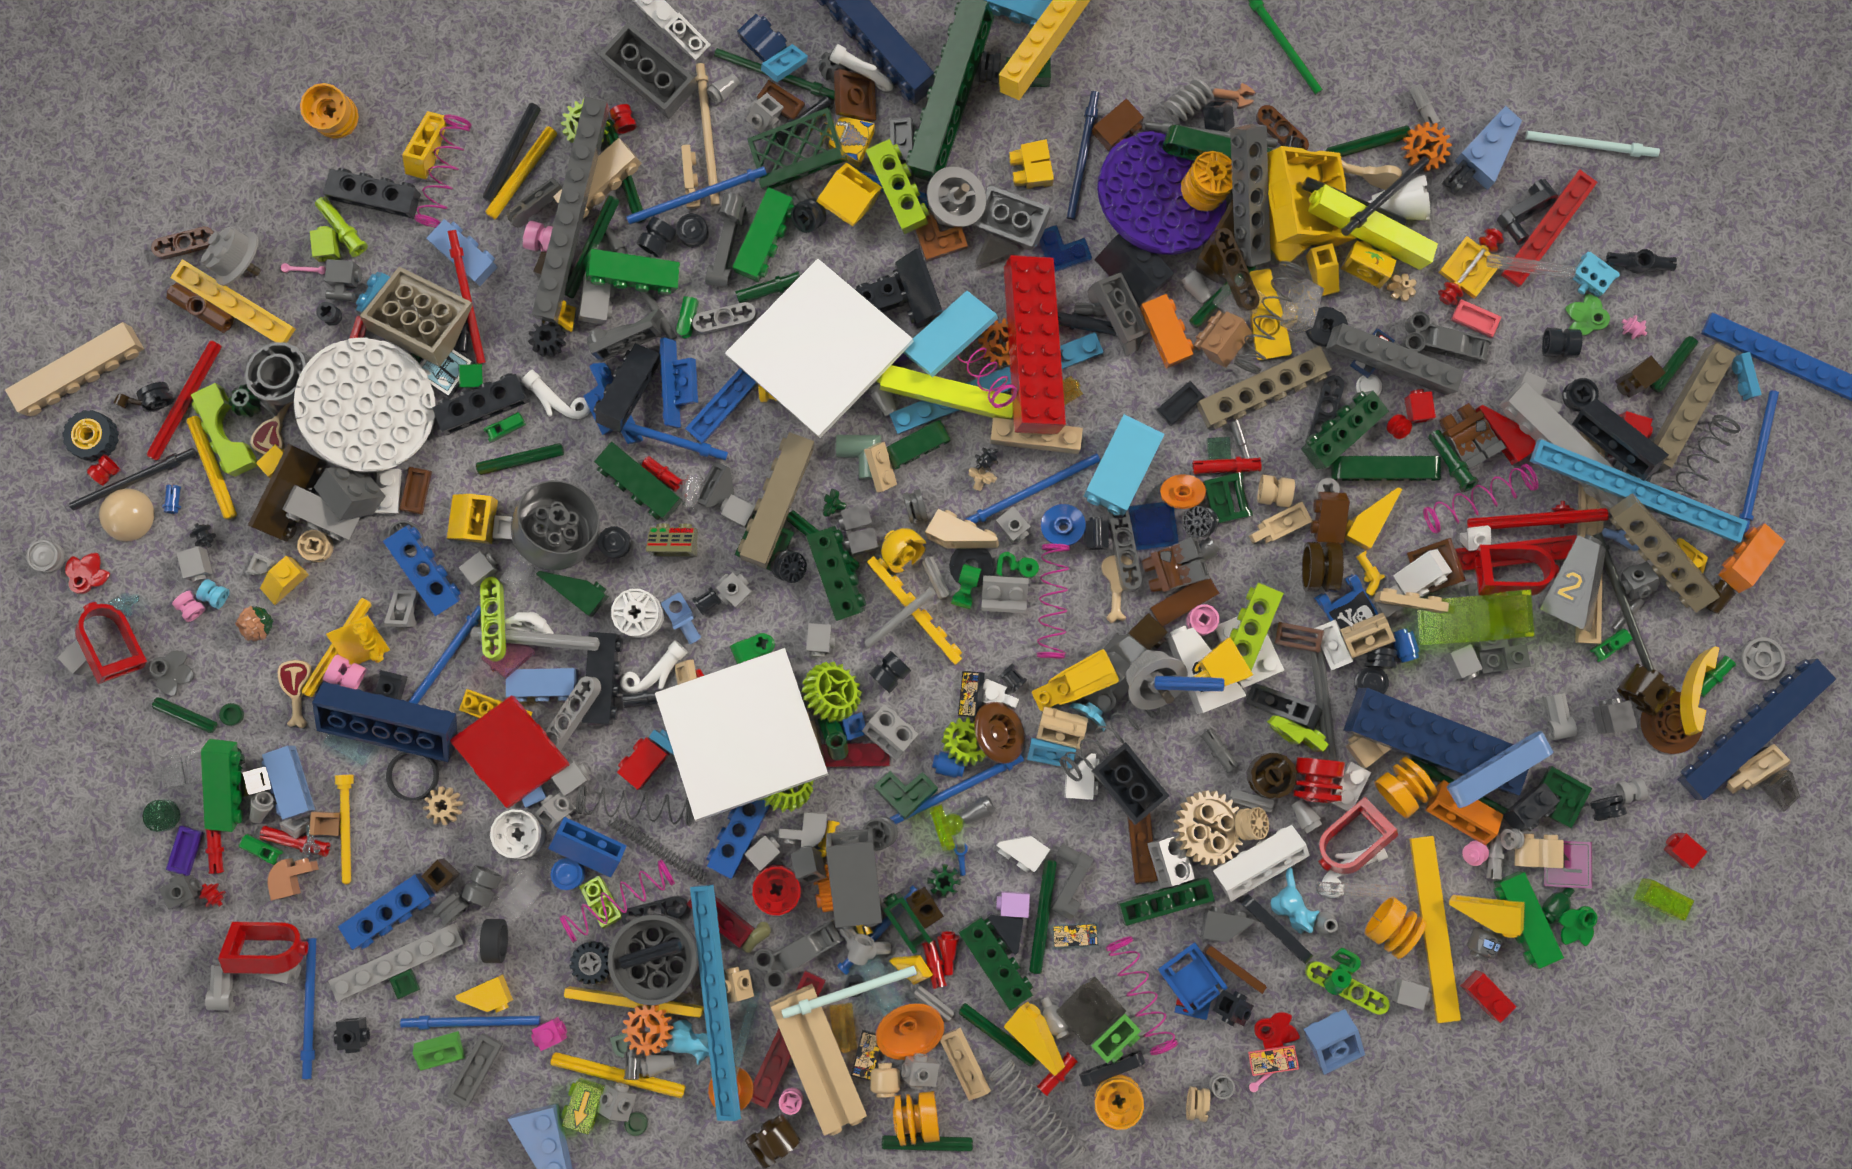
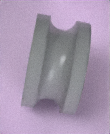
M1516 828L1505 829L1501 833L1500 840L1505 849H1519L1524 845V835L1521 830Z

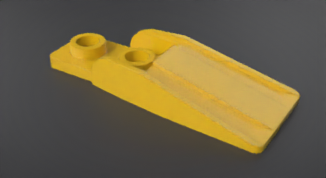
M1262 269L1249 273L1260 299L1258 307L1250 310L1252 334L1267 336L1255 326L1253 318L1260 315L1275 317L1264 307L1262 299L1268 296L1278 297L1271 285V280L1273 279L1271 269ZM1267 298L1264 300V304L1273 313L1283 318L1284 321L1265 317L1256 318V324L1267 334L1274 337L1275 340L1253 337L1255 350L1265 356L1266 359L1291 355V345L1280 301L1275 298Z
M1102 649L1051 678L1047 684L1033 690L1032 695L1039 710L1043 711L1044 707L1050 708L1056 704L1062 705L1119 682V678L1106 651Z

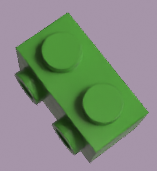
M1124 1013L1091 1046L1106 1063L1110 1061L1115 1063L1124 1054L1121 1050L1127 1044L1131 1047L1140 1039L1138 1034L1141 1030Z

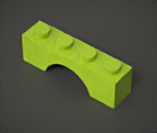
M214 383L191 394L194 401L192 406L203 420L201 426L212 439L210 445L213 451L219 455L221 459L219 464L224 473L236 477L257 467V459L251 446L244 442H231L225 435L223 421L226 413L232 406L229 405V399L224 388Z

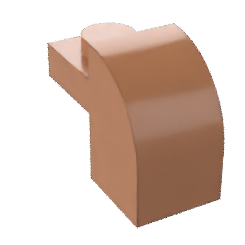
M288 858L276 863L269 872L267 881L271 901L300 894L297 875L319 870L317 861L309 862V858L293 862V858Z

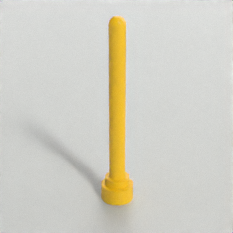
M353 774L335 775V785H337V789H340L342 883L345 885L351 882L349 789L352 788L351 784H354Z

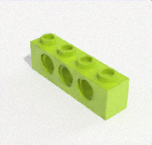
M888 139L867 149L868 157L904 235L928 224L926 216L929 215L925 204H920L917 199L920 193L916 184H910L908 177L911 176V173L906 163L902 165L899 160L902 154L898 145H892L891 140ZM889 162L895 163V167L892 170H886L885 165ZM897 182L905 183L902 189H894V185ZM911 201L914 203L911 209H903L905 202Z
M1257 583L1254 588H1249L1245 598L1249 600L1246 608H1241L1237 620L1240 621L1238 628H1233L1229 636L1235 646L1243 645L1246 648L1247 654L1242 657L1251 671L1284 594L1261 583ZM1254 604H1260L1264 608L1262 615L1254 612ZM1245 625H1252L1255 628V635H1248L1244 630Z

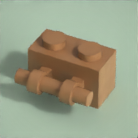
M1218 311L1215 316H1211L1207 321L1208 325L1204 331L1199 332L1196 336L1197 340L1193 346L1197 351H1200L1202 348L1209 360L1227 368L1244 345V337L1251 335L1252 332L1243 318L1227 311L1225 314Z

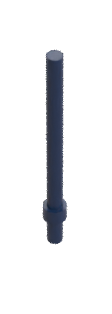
M1091 91L1089 105L1085 109L1084 118L1086 120L1066 217L1071 220H1075L1094 120L1098 116L1097 104L1100 94L1098 91Z

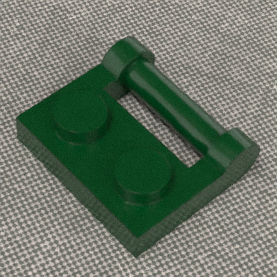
M1242 472L1203 481L1209 508L1213 509L1217 514L1218 524L1253 516L1252 509L1248 507L1242 483L1244 479ZM1231 482L1234 483L1240 507L1239 512L1234 510L1228 483Z

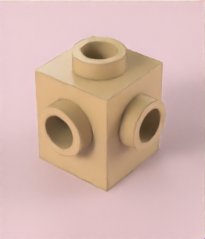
M739 967L725 969L727 1003L754 997L749 969L739 971Z

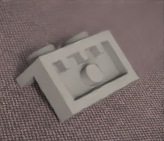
M983 576L981 610L1026 613L1029 578Z

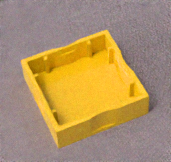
M1280 146L1267 153L1268 196L1277 243L1317 246L1333 243V247L1356 239L1351 234L1348 236L1343 235L1340 228L1309 213L1308 210L1311 204L1309 199L1312 193L1302 189L1304 180L1310 177L1346 192V182L1340 153L1327 151L1310 152L1302 148Z

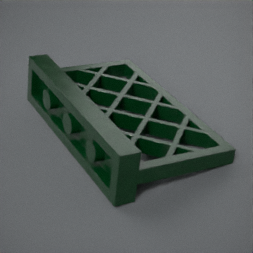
M829 108L747 138L757 169L763 166L766 159L776 163L772 172L759 177L760 187L766 191L768 187L774 189L848 161L846 153L842 149ZM826 115L828 124L823 131L815 127V124L819 117ZM801 124L809 126L804 139L794 134L798 125ZM813 129L823 133L818 145L808 141ZM780 132L789 134L784 146L774 142L777 134ZM826 136L834 139L836 148L828 151L821 148ZM792 137L802 141L797 153L787 149ZM762 139L769 142L764 154L757 151L754 142ZM806 143L816 148L813 156L810 158L801 156ZM773 144L782 148L777 161L768 157ZM786 151L796 155L793 163L788 166L781 163Z

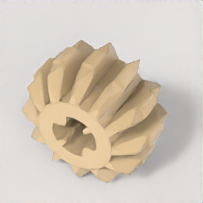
M441 786L438 788V792L431 790L432 798L425 797L424 799L429 803V806H424L423 810H430L426 817L427 819L434 817V824H439L441 821L443 825H448L449 820L452 822L457 820L455 814H462V811L457 809V806H462L464 803L463 801H456L460 797V793L453 794V788L451 787L445 790ZM446 801L444 805H447V809L440 810L442 808L439 807L440 802Z

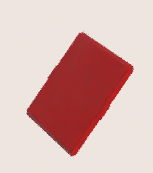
M512 695L450 739L453 746L474 769L476 775L485 782L508 809L570 765L548 738L542 727L533 720L519 701Z

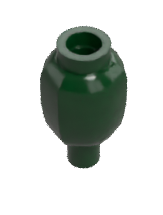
M1566 887L1562 892L1553 893L1545 901L1542 911L1549 924H1553L1555 921L1558 922L1562 914L1570 909V897L1575 892L1573 888Z

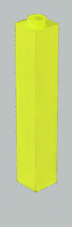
M1325 184L1311 194L1309 199L1311 204L1308 212L1342 229L1350 222L1353 215L1361 212L1367 206ZM1377 211L1367 218V222L1363 226L1356 228L1350 233L1418 270L1433 262L1438 243Z
M893 365L877 379V382L881 383L879 390L991 418L1012 419V402L1005 407L995 408L989 402V391H983L977 386L937 376L932 378L929 374ZM996 391L990 392V398H992ZM1000 392L994 399V403L1003 404L1012 395Z

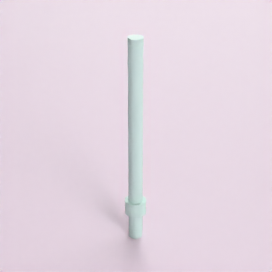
M1526 131L1525 140L1629 153L1630 156L1640 157L1641 155L1658 157L1660 153L1659 148L1645 147L1640 143H1632L1630 145L1534 131Z
M914 966L809 1001L808 999L798 1001L797 1005L782 1009V1016L785 1019L800 1013L802 1015L811 1013L812 1009L917 975Z

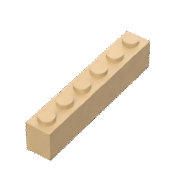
M122 322L8 387L5 391L18 413L34 416L42 411L41 408L46 405L58 403L61 400L60 397L65 394L79 391L80 386L86 382L98 380L100 374L117 369L120 366L119 363L138 357L139 352L144 350L133 328Z

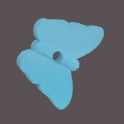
M1072 702L1070 708L1085 714L1087 718H1091L1098 726H1106L1105 721L1101 717L1103 711L1092 703L1088 702L1085 706Z

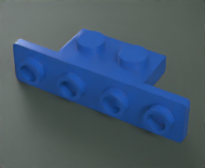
M664 337L660 338L659 347L661 355L660 373L662 376L663 419L665 426L680 428V406L698 403L696 359L686 358L677 360L676 341Z
M593 363L589 366L598 386L583 396L595 420L594 406L598 400L601 401L604 397L603 393L608 383L611 384L614 380L611 370L606 363ZM630 415L627 422L635 424L632 415ZM597 423L602 435H607L614 431ZM624 430L621 431L627 444L643 441L641 435Z

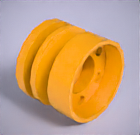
M327 83L315 84L308 88L302 96L300 103L301 115L305 122L325 137L332 139L344 138L356 128L359 116L355 103L334 85Z
M1208 151L1199 155L1181 182V192L1185 201L1193 208L1201 211H1211L1219 207L1233 189L1232 160L1223 153Z
M1403 757L1399 760L1400 765L1395 764L1392 766L1397 777L1385 772L1374 783L1377 790L1391 807L1404 818H1409L1419 809L1415 798L1426 803L1429 801L1428 796L1433 797L1437 794V789L1430 777L1420 766L1411 759Z
M1391 896L1379 906L1369 920L1364 934L1378 945L1386 940L1384 949L1388 952L1392 951L1394 957L1401 959L1417 944L1424 933L1427 921L1420 916L1417 917L1414 911H1410L1405 915L1407 906Z
M1123 1074L1101 1081L1095 1092V1111L1099 1119L1107 1127L1115 1130L1128 1129L1140 1120L1144 1110V1100L1139 1085L1131 1077ZM1115 1095L1125 1098L1122 1100V1105L1112 1102L1116 1098Z
M934 1091L919 1093L918 1104H913L910 1094H906L907 1105L902 1106L901 1095L895 1096L893 1121L900 1146L906 1145V1134H910L912 1145L916 1144L917 1133L922 1134L924 1143L940 1141Z

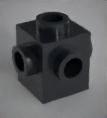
M1222 990L1212 1011L1223 1016L1221 1020L1233 1027L1235 1023L1245 1026L1246 1021L1251 1016L1254 1005L1246 1001L1247 996L1237 991L1231 994Z
M366 1017L347 1018L336 1022L334 1043L337 1044V1050H345V1053L360 1052V1048L368 1045L370 1029L367 1027Z

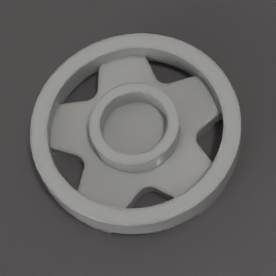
M1765 637L1755 638L1749 641L1742 649L1741 664L1746 673L1751 677L1759 680H1768L1778 676L1783 670L1785 654L1782 647L1776 641ZM1759 642L1757 648L1752 647L1754 643ZM1770 644L1776 648L1777 652L1771 651ZM1779 662L1778 668L1774 672L1773 665ZM1761 671L1764 676H1760L1756 672Z

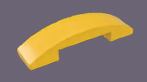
M1716 646L1703 651L1693 661L1682 685L1680 713L1685 734L1688 736L1702 732L1706 710L1699 708L1698 704L1705 672L1716 667L1719 647Z

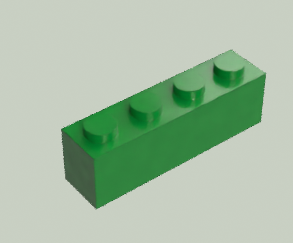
M769 187L767 188L733 264L735 273L759 282L761 277L765 278L769 269V265H767L769 258H774L778 249L776 245L778 238H783L787 228L785 225L787 218L791 219V210L794 206L792 197Z
M591 249L587 254L585 280L591 281L594 285H605V283L614 284L615 288L626 289L628 286L635 287L640 292L655 290L661 295H671V293L678 289L680 262Z
M209 739L201 749L205 829L233 832L237 824H240L242 821L243 811L240 810L242 791H239L241 771H238L241 753L238 751L237 742Z
M1517 871L1503 877L1502 880L1494 881L1496 888L1493 890L1498 900L1524 902V930L1515 939L1519 944H1522L1525 950L1523 957L1529 966L1541 969L1563 959L1564 956L1526 873Z

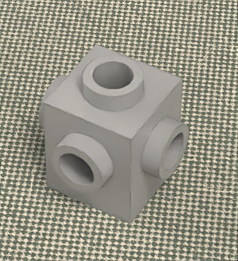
M766 93L760 99L754 100L749 106L748 111L750 113L746 121L760 133L766 132L769 128L773 129L780 122L778 117L784 107Z
M733 572L730 575L725 574L718 581L719 586L716 588L720 592L718 597L726 605L731 603L737 609L754 594L747 587L749 582L741 574L736 576ZM736 586V590L731 592V588Z
M560 792L554 797L552 794L546 797L541 802L542 806L534 816L550 832L560 825L564 817L572 819L570 815L576 808L571 800Z
M915 1053L914 1056H906L905 1063L901 1067V1075L903 1080L913 1089H923L924 1086L936 1087L939 1063L926 1054Z
M616 1083L615 1086L605 1085L597 1112L609 1120L628 1122L637 1094L630 1091L629 1086L623 1083Z

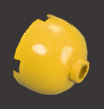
M909 528L892 530L884 538L881 553L884 562L891 571L895 573L903 572L902 567L910 560H912L913 565L921 558L926 549L923 544H926V541Z

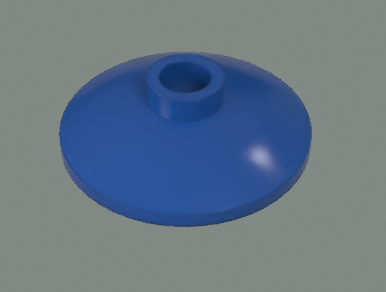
M1055 505L1049 508L1043 515L1041 531L1045 539L1051 544L1070 546L1078 542L1084 535L1085 518L1082 512L1072 505ZM1065 525L1068 529L1066 531H1061L1059 528L1060 526Z

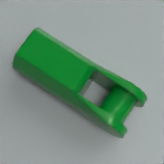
M688 296L683 297L680 317L676 327L677 333L684 339L692 335V320L696 315L699 303L698 299Z
M517 412L485 427L483 431L488 434L489 443H492L525 426L526 423L521 413ZM501 426L503 431L497 434L495 429Z
M1623 628L1589 651L1591 653L1594 652L1598 658L1596 661L1599 663L1632 642L1633 638L1628 630ZM1605 645L1609 649V652L1605 653L1602 649V647Z
M248 834L243 836L239 844V848L272 865L278 863L279 855L283 854L282 850ZM266 849L271 851L268 857L264 855Z

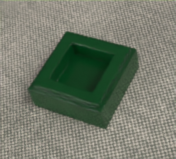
M412 968L389 978L397 1000L420 990Z

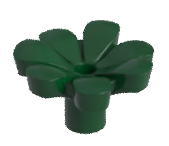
M832 488L830 495L826 494L824 497V501L827 502L823 508V516L825 517L833 515L836 509L841 511L846 508V503L839 500L840 493L836 489Z

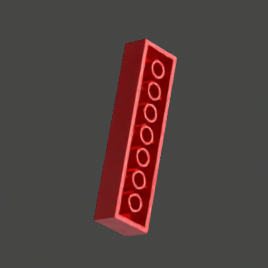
M1010 255L1004 265L1011 385L1017 388V395L1012 401L1014 433L1059 434L1066 425L1054 258Z

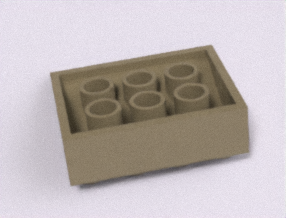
M399 266L360 317L368 331L440 367L452 352L473 304Z

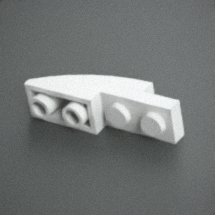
M632 0L658 29L695 61L711 46L665 0Z

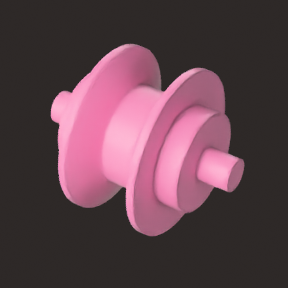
M1637 315L1632 318L1629 317L1628 320H1622L1621 323L1624 324L1622 327L1624 329L1623 335L1629 332L1632 334L1631 339L1634 340L1636 337L1639 338L1641 335L1645 336L1647 334L1644 331L1646 329V321L1638 322Z
M1475 840L1463 848L1462 854L1468 864L1478 866L1487 860L1489 850L1487 846Z

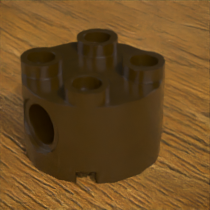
M1636 663L1620 683L1617 692L1626 701H1632L1638 705L1636 707L1638 710L1648 715L1656 716L1676 689L1669 683L1664 682V676L1657 670L1652 669L1648 671L1642 665Z
M1264 753L1255 757L1246 771L1250 788L1257 795L1265 798L1284 797L1294 789L1296 784L1297 770L1294 763L1287 756L1279 753Z
M783 1114L778 1115L774 1119H769L760 1126L761 1131L758 1133L754 1132L745 1139L747 1146L763 1169L775 1164L776 1159L785 1157L801 1140Z

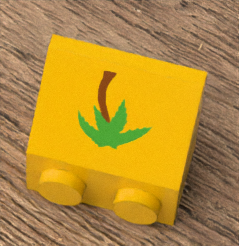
M1356 240L1340 269L1380 289L1391 277L1397 260L1393 259L1387 252H1379L1373 249L1365 241L1359 242Z

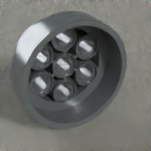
M664 914L644 915L625 924L615 935L608 953V969L616 988L628 999L644 1005H659L678 997L692 983L699 965L697 944L692 932L678 919ZM651 928L658 929L660 933L658 940H652L649 937ZM672 937H677L681 941L683 949L679 953L662 957L661 963L649 961L640 964L639 966L644 970V975L641 978L634 975L633 968L635 966L627 969H622L620 966L619 958L632 953L630 947L633 942L639 943L641 950L668 942ZM674 960H680L683 963L684 968L682 972H676L673 969L672 964ZM656 974H660L665 978L664 986H657L655 984L654 977Z

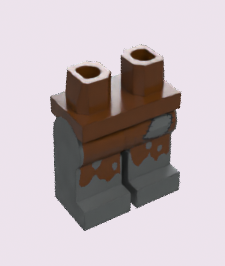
M1470 403L1457 410L1463 421L1457 423L1452 414L1439 420L1444 431L1442 435L1460 461L1467 463L1468 470L1506 448L1492 431L1482 411L1476 412Z
M1191 537L1183 542L1150 553L1151 556L1142 561L1145 572L1156 569L1158 578L1148 581L1151 592H1168L1210 579L1204 559L1181 566L1183 563L1203 557L1197 537Z

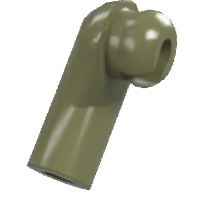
M760 922L757 925V928L753 930L742 944V949L745 952L750 953L758 943L769 937L771 933L769 924L767 922Z

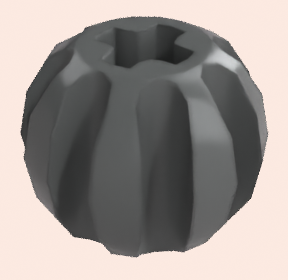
M825 52L821 56L822 60L819 61V71L826 81L831 79L832 83H834V71L838 69L850 71L851 69L840 63L838 65L829 60L832 52Z

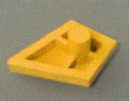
M563 300L558 324L572 332L576 307L566 304V301Z
M1678 538V546L1698 569L1704 573L1708 557L1684 539Z
M921 955L893 957L889 960L898 971L911 966L915 967L917 975L907 978L913 985L933 975Z

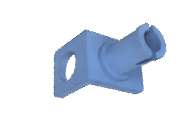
M680 592L661 602L663 609L672 622L673 629L680 628L689 644L701 638V635H699L691 621L694 619L693 612ZM676 600L682 603V610L680 612H671L669 605L672 601Z

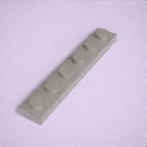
M456 922L337 976L328 982L338 1002L465 944V941Z

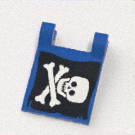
M1351 574L1344 579L1351 591L1331 603L1326 593H1321L1314 598L1329 621L1336 620L1340 629L1348 626L1351 627L1355 623L1378 615L1356 574Z

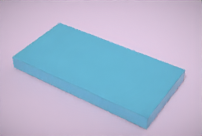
M966 291L913 338L914 342L903 353L933 378L998 319L997 314L970 292Z

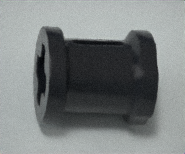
M322 302L318 305L316 314L320 320L329 326L338 325L341 322L342 312L334 304ZM329 311L332 313L330 317L327 314Z
M712 587L708 588V591L698 598H692L702 615H705L706 611L714 605L722 603Z
M1012 663L998 678L1003 679L1014 693L1027 679L1023 678L1014 669L1015 665Z
M859 974L850 975L844 984V989L851 987L850 981L854 983L857 980L863 983L865 980ZM862 993L857 994V995H854V996H851V997H858V996H860Z

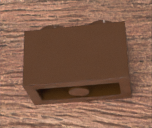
M1126 98L1093 126L1092 134L1110 152L1123 139L1127 138L1130 134L1135 136L1142 129L1141 125L1144 117Z
M1319 492L1318 499L1314 500L1313 510L1316 516L1315 520L1311 522V534H1314L1317 542L1344 543L1350 500L1346 493Z

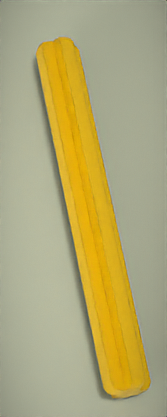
M547 126L488 206L485 212L489 217L497 219L557 136V132L553 128Z
M198 416L187 418L188 427L223 518L232 519L237 516L206 432L201 426V419Z
M361 598L343 626L363 618L371 607V602ZM332 644L303 687L302 693L304 695L313 697L322 683L324 674L335 655H339Z

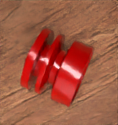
M1297 757V773L1306 776L1305 780H1298L1295 782V785H1303L1305 787L1304 791L1294 790L1293 796L1306 801L1320 803L1342 801L1341 795H1332V789L1343 790V786L1333 783V778L1344 777L1345 762Z
M771 865L765 867L757 874L753 882L752 896L755 904L762 912L780 916L790 912L797 905L801 887L799 880L795 877V873L790 868L783 865ZM775 883L777 886H783L780 889L781 894L777 895L776 892H770L773 889L772 884Z

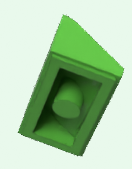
M459 1031L414 1043L413 1056L420 1071L465 1058Z

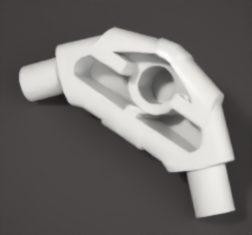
M518 612L516 615L505 619L506 630L554 634L547 621L535 612Z

